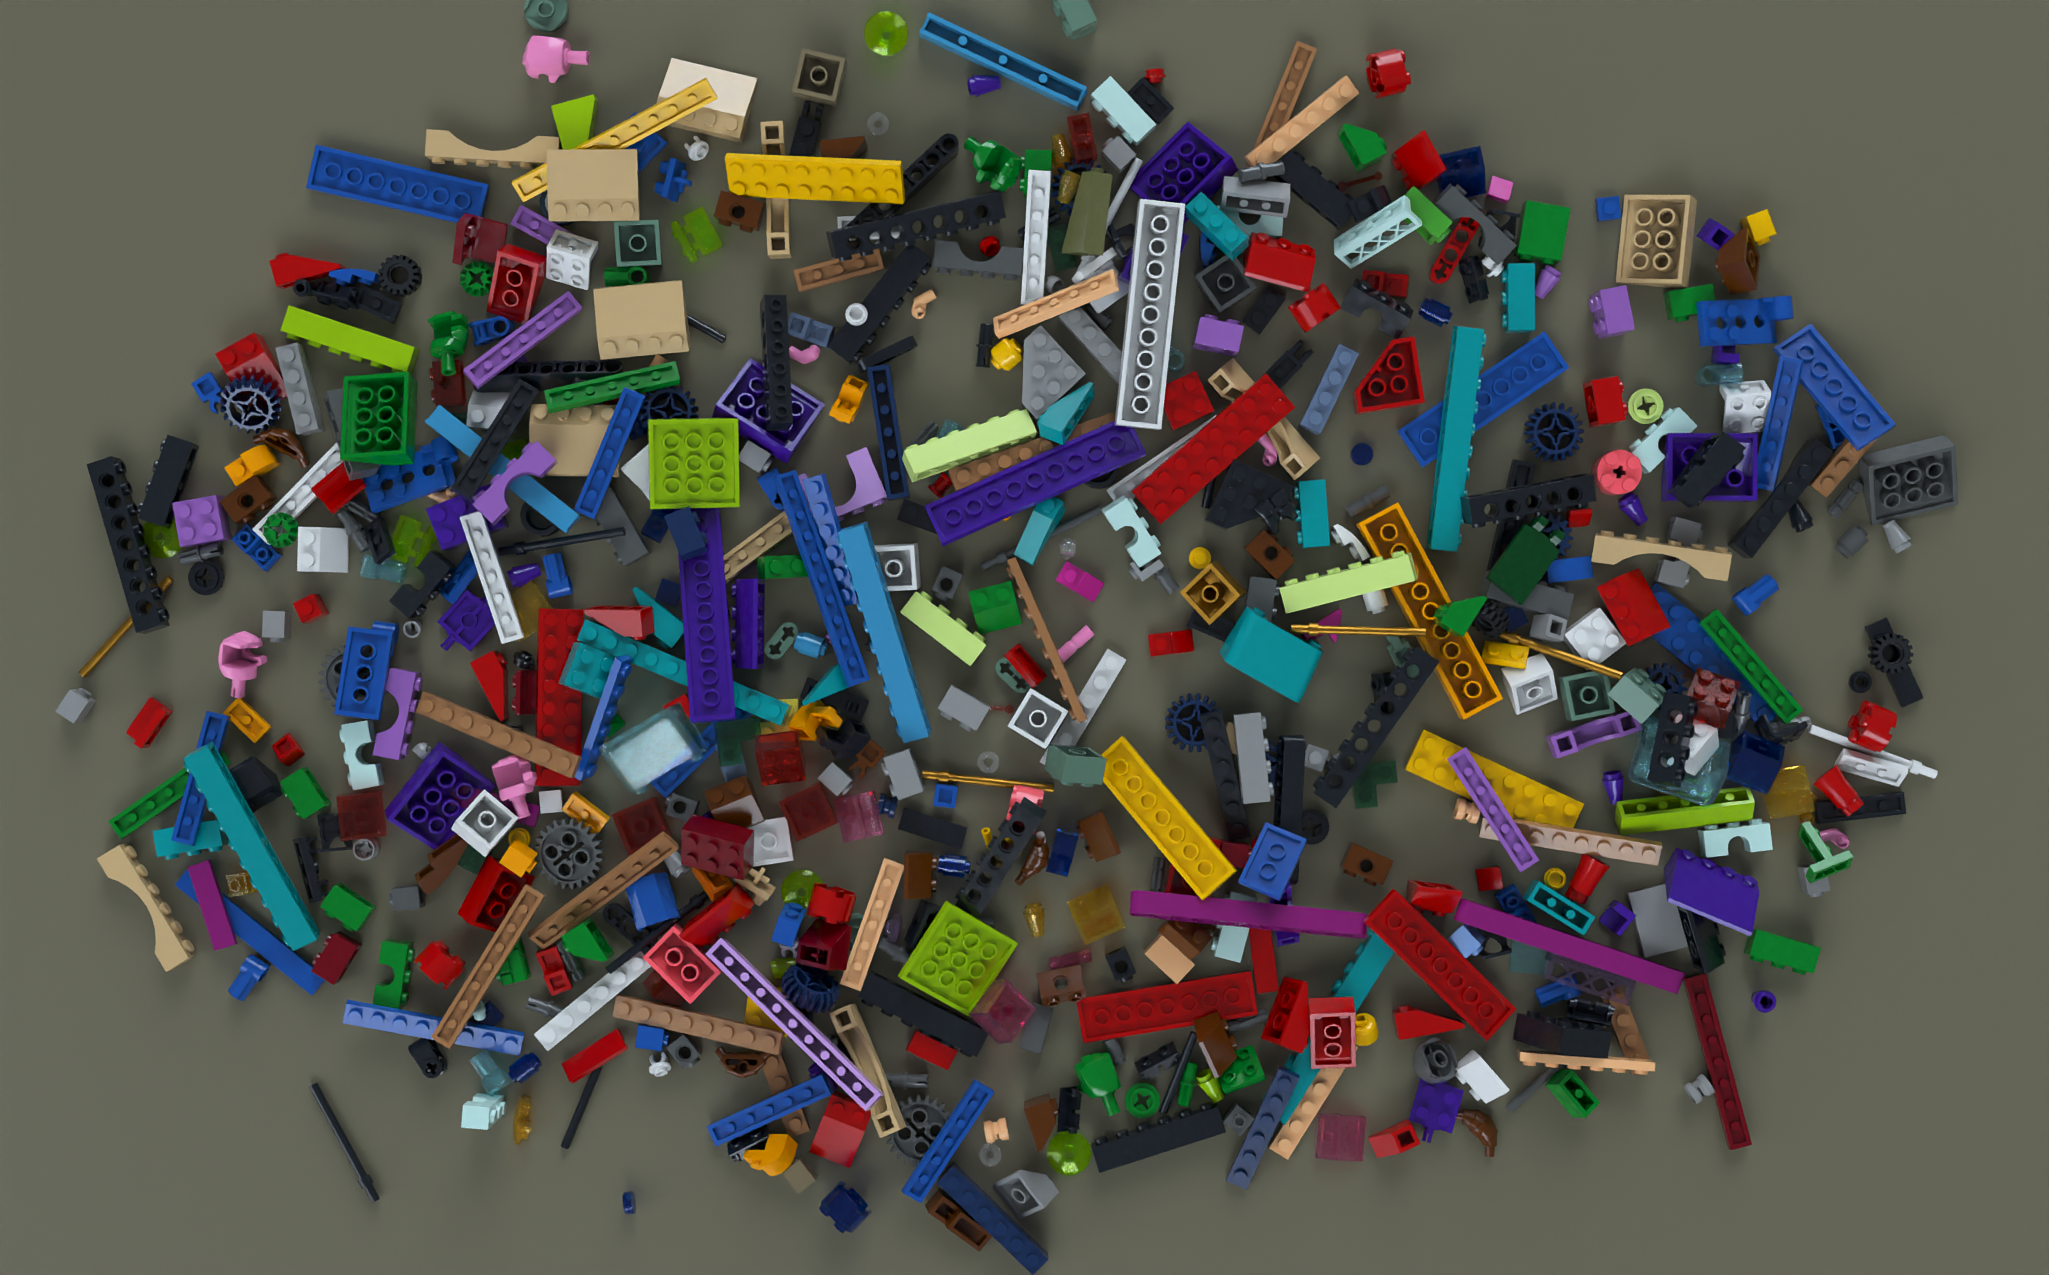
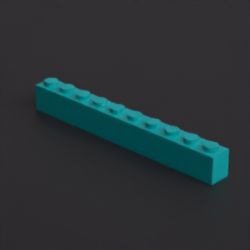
M1453 326L1426 541V547L1430 549L1457 552V547H1460L1462 535L1459 531L1460 524L1462 525L1464 521L1460 497L1467 496L1465 482L1466 480L1468 481L1470 476V468L1467 466L1468 458L1472 457L1473 452L1470 441L1471 436L1475 434L1473 417L1478 410L1476 393L1479 392L1481 387V379L1478 377L1479 369H1482L1484 358L1481 356L1482 347H1485L1486 344L1484 329Z
M585 619L577 638L578 641L616 657L628 655L633 658V664L688 687L686 660L638 640H633L631 637L622 636L612 629ZM733 681L735 707L780 726L785 725L793 705Z
M211 742L188 753L183 758L185 769L189 774L192 773L196 780L195 786L197 790L204 794L207 799L206 805L210 812H214L218 819V827L222 832L225 831L229 838L230 848L237 852L240 857L239 863L241 867L248 871L251 885L254 889H258L263 906L269 908L274 925L281 929L284 943L290 946L292 951H295L316 941L321 932L214 743Z
M1370 928L1367 930L1368 937L1365 942H1360L1354 952L1357 955L1353 961L1349 960L1343 969L1345 974L1341 980L1337 979L1331 988L1333 993L1330 997H1353L1355 1013L1394 953ZM1308 1037V1045L1303 1050V1053L1295 1052L1294 1055L1290 1054L1284 1063L1286 1069L1300 1075L1279 1120L1285 1125L1320 1069H1311L1310 1037ZM1266 1093L1263 1095L1260 1103H1262Z

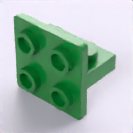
M1253 1045L1235 1050L1237 1058L1218 1077L1224 1095L1266 1080Z

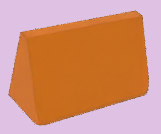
M692 867V873L712 902L719 899L733 887L732 882L727 876Z

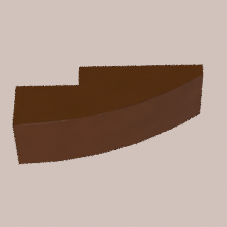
M455 834L429 853L427 856L430 864L415 874L417 884L427 895L441 885L463 855L467 842L458 834Z
M940 1189L937 1190L925 1205L929 1214L945 1224L948 1230L979 1252L992 1238V1235L961 1205Z

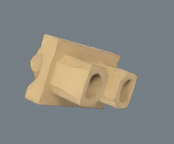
M764 867L759 872L751 868L744 880L734 878L735 884L738 883L744 891L748 889L754 893L751 899L758 906H761L765 900L768 901L776 889L775 886L768 883L770 879L763 875L766 871Z

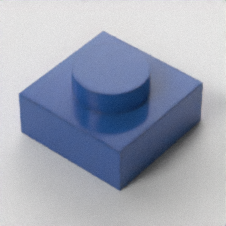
M1619 196L1595 199L1597 222L1621 218Z
M936 783L933 806L955 808L958 786Z

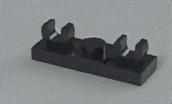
M807 677L799 698L805 699L819 681ZM839 691L820 699L825 706L833 707L837 713L862 722L869 704L868 700L845 691Z
M306 836L293 839L309 903L322 901V897L327 896L330 891L323 892L321 890V886L328 883V880L317 881V874H319L318 864L316 861H313L310 855L318 853L317 849L310 848V843L317 840V837L306 839Z

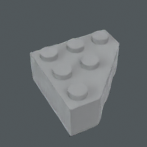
M1041 325L1024 340L1022 406L1038 421L1040 415L1044 414L1049 406L1062 399L1086 376V373Z

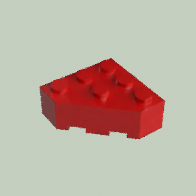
M1414 336L1394 339L1382 351L1352 393L1355 415L1425 403Z

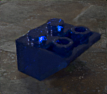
M1480 146L1439 155L1446 167L1445 172L1437 180L1440 193L1449 183L1454 187L1457 184L1467 192L1466 198L1486 193L1485 165Z
M1744 730L1732 742L1726 779L1767 795L1782 766L1785 746Z

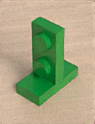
M1810 821L1801 824L1798 837L1816 862L1809 866L1805 876L1810 884L1850 867L1853 856L1849 850L1833 856L1830 847L1822 841L1818 829L1813 827Z

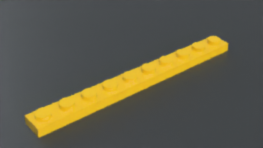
M706 77L573 149H625L715 101L718 97ZM547 163L512 181L513 187L523 202L547 190Z

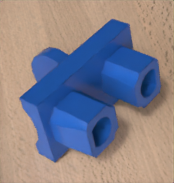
M670 158V161H661L659 170L660 173L666 175L665 182L657 181L654 192L671 202L677 203L679 193L684 192L685 186H692V181L687 180L688 171H685L686 164L678 161L676 158Z

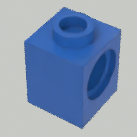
M640 1023L637 1029L635 1048L662 1051L665 1045L668 1046L670 1032H667V1029Z

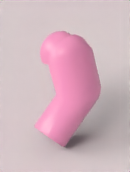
M811 345L810 348L803 351L793 346L789 348L790 358L802 364L815 361L820 354V348L817 345Z
M1264 434L1258 442L1265 449L1262 462L1265 466L1270 467L1276 464L1278 454L1270 437Z
M1837 828L1819 831L1823 842L1830 840L1841 849L1849 846L1848 836Z

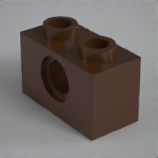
M721 190L714 217L719 220L718 223L727 227H731L732 224L738 225L740 230L752 233L753 230L759 231L766 205L764 202ZM738 208L745 209V214L741 218L734 217V212Z
M255 475L219 502L235 523L248 524L256 518L255 514L260 510L265 511L273 505L272 501L277 499V497L261 476ZM249 496H252L254 499L251 507L246 505V499Z
M1262 530L1244 550L1274 580H1277L1295 562L1292 558L1294 554L1288 547L1284 546L1282 548L1276 542L1278 540L1277 536L1270 530L1267 532ZM1268 547H1273L1276 550L1277 554L1273 560L1265 556V550Z
M1350 842L1339 866L1344 868L1343 873L1354 878L1358 874L1365 877L1364 882L1376 887L1377 883L1380 885L1384 884L1393 860ZM1363 860L1371 862V867L1367 871L1360 869V863Z
M1080 965L1037 973L1043 1006L1054 1007L1061 1002H1078L1082 998H1087ZM1060 985L1067 986V988L1064 990L1057 989V987Z

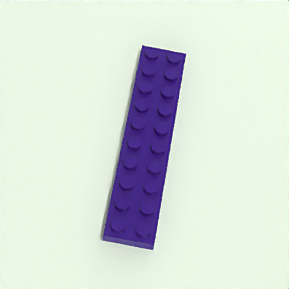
M1115 421L1072 439L1064 445L1054 447L925 505V509L942 546L1146 456V452L1134 428L1114 425Z
M690 508L691 513L696 511L701 524L697 525L699 532L704 531L709 544L705 545L708 552L686 561H682L678 551L690 722L736 719L720 508Z

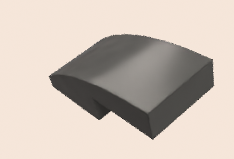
M1032 1002L1019 1048L1041 1054L1053 1008Z

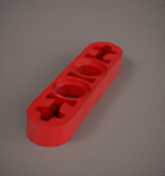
M1461 217L1430 269L1429 278L1432 283L1441 285L1450 278L1479 228V222L1474 220L1468 227L1465 225L1469 221V217ZM1464 230L1467 233L1468 238L1465 242H1460L1456 239L1457 231ZM1452 249L1456 252L1457 257L1454 261H1448L1445 258L1446 250ZM1441 260L1445 265L1451 266V269L1446 267L1443 271L1445 278L1441 277L1438 280L1436 279L1437 274L1434 271L1441 269L1443 265L1439 263Z

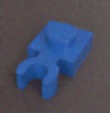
M208 372L191 383L202 402L210 401V410L218 414L219 411L216 405L219 403L221 398L219 394L223 389L213 373Z

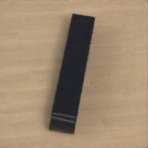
M950 133L944 134L903 172L904 188L907 190L904 204H890L891 207L888 210H882L879 208L881 203H870L845 227L863 223L867 217H872L876 220L894 215L956 157L959 152L957 137ZM950 142L955 147L952 150H946L943 145ZM935 157L939 162L936 165H930L927 160ZM919 172L923 177L920 180H914L911 175ZM857 239L853 241L848 240L850 248L853 249L857 246Z
M621 361L513 362L479 389L474 384L473 388L479 393L512 392L519 379L539 391L615 375L624 371Z
M1280 735L1277 743L1273 825L1301 837L1306 742L1303 735ZM1300 858L1289 880L1291 885H1296L1298 882Z

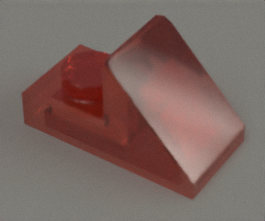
M655 969L643 981L644 986L655 1000L659 998L664 1004L674 1007H680L686 1001Z

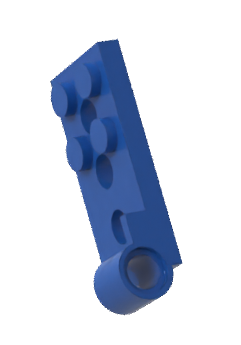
M1792 296L1696 302L1700 347L1777 343L1775 321L1794 318ZM1755 316L1760 321L1759 327L1754 324ZM1736 317L1741 320L1740 328L1736 326ZM1718 318L1722 320L1721 329L1717 326Z
M443 436L437 437L430 444L421 446L420 451L415 452L414 464L393 466L381 464L375 476L362 478L366 484L365 489L371 511L378 513L452 487L456 481L452 463L458 460L455 446ZM435 466V472L430 476H426V468ZM408 473H414L413 481L405 483L404 477ZM392 480L393 487L389 490H384V483Z
M374 621L372 629L348 627L334 711L335 715L381 720L390 659L393 656L394 647L399 635L398 623ZM366 646H372L374 649L373 655L368 658L364 657L362 654L363 649ZM362 668H369L370 676L367 679H360L359 671ZM364 689L367 694L366 698L363 701H357L355 698L356 692Z

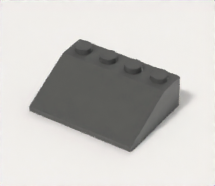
M1945 435L1864 454L1858 461L1859 477L1864 486L1863 494L1871 525L1958 505L1956 445Z

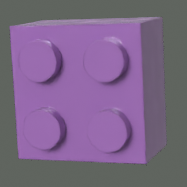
M1626 285L1599 290L1590 296L1589 309L1591 313H1594L1595 318L1593 330L1595 335L1598 334L1599 339L1623 335L1635 329Z
M1205 314L1197 322L1192 348L1235 357L1239 352L1244 326L1239 325L1240 322L1237 320L1227 319L1226 322L1218 321L1217 316Z
M213 495L172 503L180 547H194L218 541L232 540L227 511L219 502L224 499V496Z

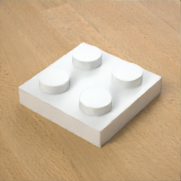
M787 816L766 819L764 822L748 828L754 830L753 867L794 860Z

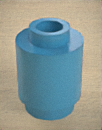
M799 632L794 643V649L798 650V653L819 659L820 656H825L828 648L825 638L808 632Z

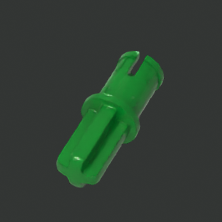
M1188 1062L1182 1075L1177 1102L1180 1106H1190L1193 1088L1196 1087L1195 1079L1199 1066L1197 1063Z

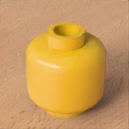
M1004 338L991 349L993 357L991 362L998 370L1002 368L1010 371L1022 361L1024 350L1014 338L1011 340Z
M1359 1013L1355 1015L1357 1045L1368 1046L1378 1039L1377 1023L1370 1014Z

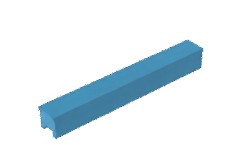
M928 12L927 18L919 31L920 38L1077 112L1088 92L1086 86Z
M441 405L424 421L469 458L482 439ZM500 454L489 474L493 477L498 474L502 475L507 470L506 466L510 460L503 454ZM529 475L517 478L509 487L513 493L567 535L580 519V516Z

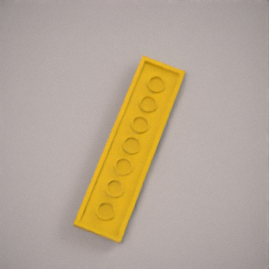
M727 153L725 156L729 191L739 196L904 204L905 202L902 161Z
M1422 729L1404 769L1473 801L1447 758L1463 749V747ZM1469 751L1513 819L1569 828L1574 827L1584 803Z
M1121 736L1101 754V756L1107 759L1103 782L1201 900L1211 895L1237 871L1124 736Z

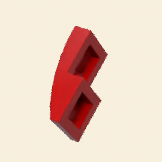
M1363 270L1362 280L1369 282L1376 290L1385 291L1391 297L1407 298L1409 275Z
M557 944L536 951L535 954L543 970V978L551 996L573 988L561 952H559L556 946Z
M916 1029L906 1047L907 1051L946 1070L949 1069L958 1052L956 1048L948 1047L934 1037H928Z

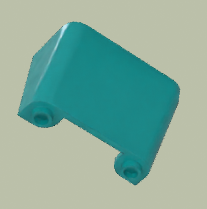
M1246 607L1219 650L1221 656L1234 668L1299 703L1323 654L1322 645L1313 639L1302 641L1269 622L1264 617L1266 613L1259 608L1254 607L1251 609Z

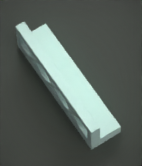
M1404 195L1335 238L1334 255L1352 269L1422 226V220L1411 211L1410 199ZM1406 218L1412 221L1409 225H1400V222ZM1385 231H1395L1391 236H1382V233ZM1367 242H1377V245L1373 247H1364V244ZM1349 253H1359V256L1352 260L1346 255Z

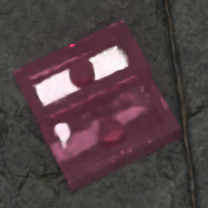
M874 791L833 800L844 843L884 834Z
M1319 1113L1315 1158L1363 1162L1366 1117Z

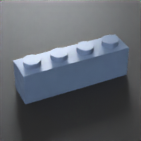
M1341 344L1336 346L1300 420L1299 427L1317 436L1321 434L1359 355L1358 352Z

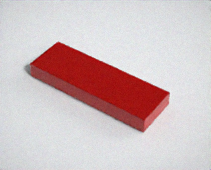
M1249 928L1248 934L1256 993L1279 991L1271 930Z
M615 1029L561 1064L569 1082L573 1084L629 1048L621 1031Z

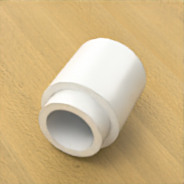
M1384 589L1362 594L1367 612L1372 611L1373 614L1385 611L1384 606L1389 605Z

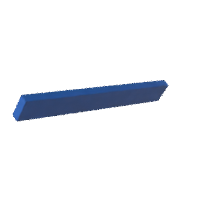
M187 869L175 886L199 904ZM222 893L234 933L311 996L314 995L325 981L320 976L311 972L314 966L297 952L292 951L291 947L287 946L281 939Z

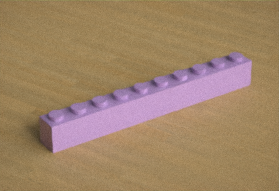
M720 938L710 948L706 955L865 1111H869L881 1099L884 1093L787 1000L727 939Z

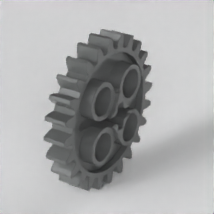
M340 645L341 652L337 649L332 650L334 657L326 655L329 663H321L325 671L318 672V674L324 676V679L319 680L318 683L325 685L320 692L328 693L324 700L332 699L331 707L336 705L341 675L339 666L343 663L345 645ZM367 646L365 650L363 649L362 654L364 657L368 658L373 655L371 653L372 646ZM362 670L359 671L360 679H367L370 676V670L366 673ZM363 689L357 691L358 698L356 700L363 701L366 698L367 694L363 692Z
M567 817L563 818L562 822L557 819L553 821L554 825L552 823L546 825L547 830L543 829L540 831L543 837L539 836L536 838V841L540 844L533 847L534 850L539 851L535 859H540V862L536 864V867H543L540 875L547 873L546 881L554 879V886L561 882L562 889H565L568 885L571 890L576 888L577 885L581 888L585 885V882L588 884L592 882V877L595 878L599 875L596 870L603 868L598 863L605 860V857L600 856V853L605 851V849L598 846L603 840L595 839L598 832L592 834L590 832L592 825L585 828L584 820L577 824L576 818L571 819L570 823ZM568 833L574 836V843L569 841ZM580 842H584L581 848L558 865H555L554 862ZM551 846L557 849V855L552 853ZM581 851L587 854V861L582 859ZM564 864L570 867V873L565 871Z
M918 1094L916 1101H913L911 1096L908 1097L907 1104L903 1100L900 1101L901 1108L899 1109L907 1128L911 1130V1135L903 1137L898 1130L887 1135L891 1136V1138L886 1143L894 1145L891 1148V1153L899 1152L897 1159H900L902 1156L905 1157L904 1164L912 1160V1165L915 1167L917 1162H920L927 1150L919 1151L916 1148V1144L918 1142H925L929 1149L932 1143L925 1135L935 1140L937 1135L933 1134L930 1128L933 1125H939L942 1128L948 1120L951 1110H943L945 1103L939 1106L936 1105L938 1098L930 1102L929 1095L925 1097V1100H921V1096ZM918 1110L923 1111L926 1115L925 1119L917 1120L914 1117V1112ZM907 1117L911 1119V1121L913 1122V1124L916 1125V1127L911 1123L907 1122L905 1119ZM922 1127H924L925 1135L923 1133H920L918 1135L917 1128L921 1129Z

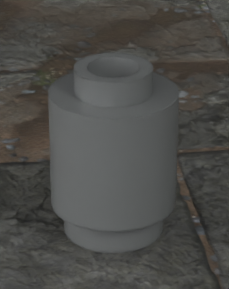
M1859 525L1857 527L1851 526L1836 541L1837 544L1834 548L1848 559L1851 555L1854 556L1868 542L1866 537L1868 533Z

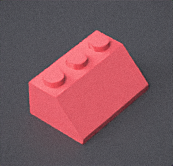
M676 923L643 956V959L691 1004L722 970L706 955L707 951L703 947L699 948L679 937L683 928Z

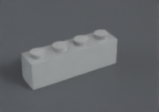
M1080 306L1062 313L1059 316V321L1111 378L1119 384L1122 352Z
M293 343L277 347V357L296 434L307 436L325 431L305 346Z
M1261 712L1233 714L1242 803L1271 801L1270 796H1274L1272 782H1268V774H1271L1270 760L1266 761L1265 752L1269 751L1268 739L1263 737V729H1266L1265 716H1261Z

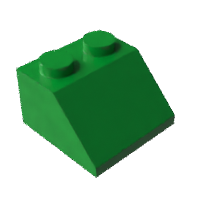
M1346 123L1342 125L1337 133L1357 173L1380 162L1387 153V145L1382 137L1379 138L1375 132Z
M1011 581L968 592L980 635L1022 624Z
M1476 596L1445 603L1443 606L1440 605L1434 613V617H1436L1434 623L1456 637H1463L1487 598L1485 596Z
M591 917L561 936L563 939L561 942L562 946L568 953L571 952L573 956L605 962L615 954Z

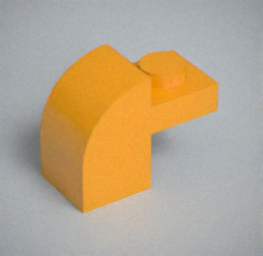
M849 374L829 415L835 417L840 422L850 424L859 411L869 383Z
M263 444L240 454L241 457L224 468L235 486L239 487L253 476H263L281 463L271 447Z
M817 700L802 706L795 713L788 727L800 740L815 741L817 738L815 731L819 726L839 728L843 720L838 716L837 711L833 707L825 706L821 700Z
M769 1134L764 1150H745L743 1158L752 1168L757 1170L763 1169L769 1176H775L784 1172L791 1165L798 1144L788 1134Z

